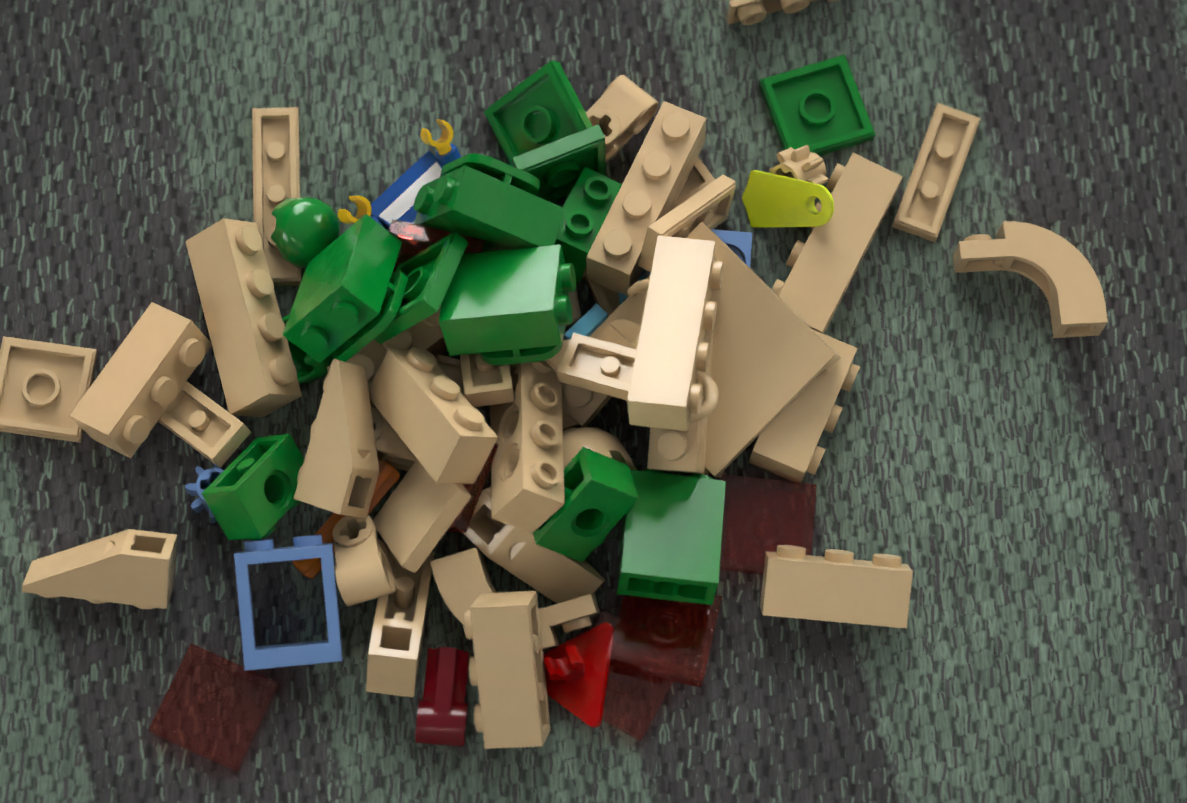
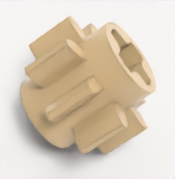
M807 145L795 150L791 147L777 153V159L780 164L769 168V172L772 174L820 185L828 182L823 158H820L815 153H811Z

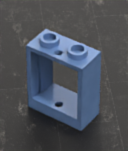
M321 534L293 537V546L274 548L273 539L245 541V551H236L234 553L245 671L343 661L333 542L322 543ZM321 558L328 640L256 646L249 564Z

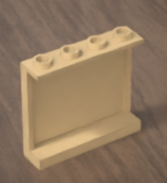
M701 222L686 238L715 241L716 260L724 261L721 289H712L711 301L717 302L714 330H705L714 331L711 378L717 385L719 399L717 407L708 416L705 469L703 474L708 475L711 472L714 477L722 478L726 474L724 470L824 369L828 371L841 357L708 226ZM641 291L633 297L628 296L589 337L596 338L606 325L614 320L625 319L641 326L647 291Z

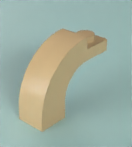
M1003 221L996 239H991L990 235L977 234L968 236L964 241L958 242L952 255L954 273L1012 271L1026 276L1039 286L1046 296L1050 307L1053 338L1099 336L1108 323L1104 293L1094 269L1082 253L1060 235L1029 223Z
M477 547L430 561L436 584L444 602L463 625L465 611L470 610V606L479 593H498L491 581L483 552ZM588 594L538 609L542 649L560 646L555 630L557 626L562 625L564 633H569L592 625L590 617L600 614L595 595Z

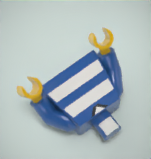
M436 119L437 124L442 130L441 137L437 141L432 139L428 129L422 128L420 132L421 140L425 144L436 147L435 156L428 150L371 204L363 196H349L350 201L354 202L357 206L355 217L346 209L338 210V218L345 224H354L367 214L402 241L397 257L398 260L407 261L441 240L438 237L414 228L413 225L417 215V211L414 210V201L420 188L439 178L442 167L445 164L461 157L457 147L454 144H450L453 139L452 126L444 120ZM465 249L463 254H470L473 252Z

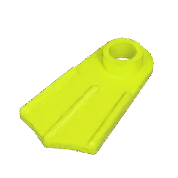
M759 170L750 171L742 201L752 228L818 227L825 225L832 218L834 201L826 187ZM816 197L819 198L822 204L820 212L815 207Z

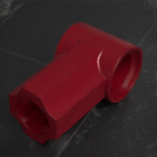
M448 647L428 649L423 700H419L415 743L464 747L468 704H464L468 682L469 652Z

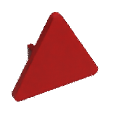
M604 622L543 654L547 695L592 728H598L602 722L615 630L614 626L608 622Z

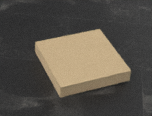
M3 336L0 349V432L81 443L83 429L69 415L92 385L98 356L97 349Z
M417 459L375 516L373 522L401 566L415 573L468 503L471 495L463 484L436 483Z

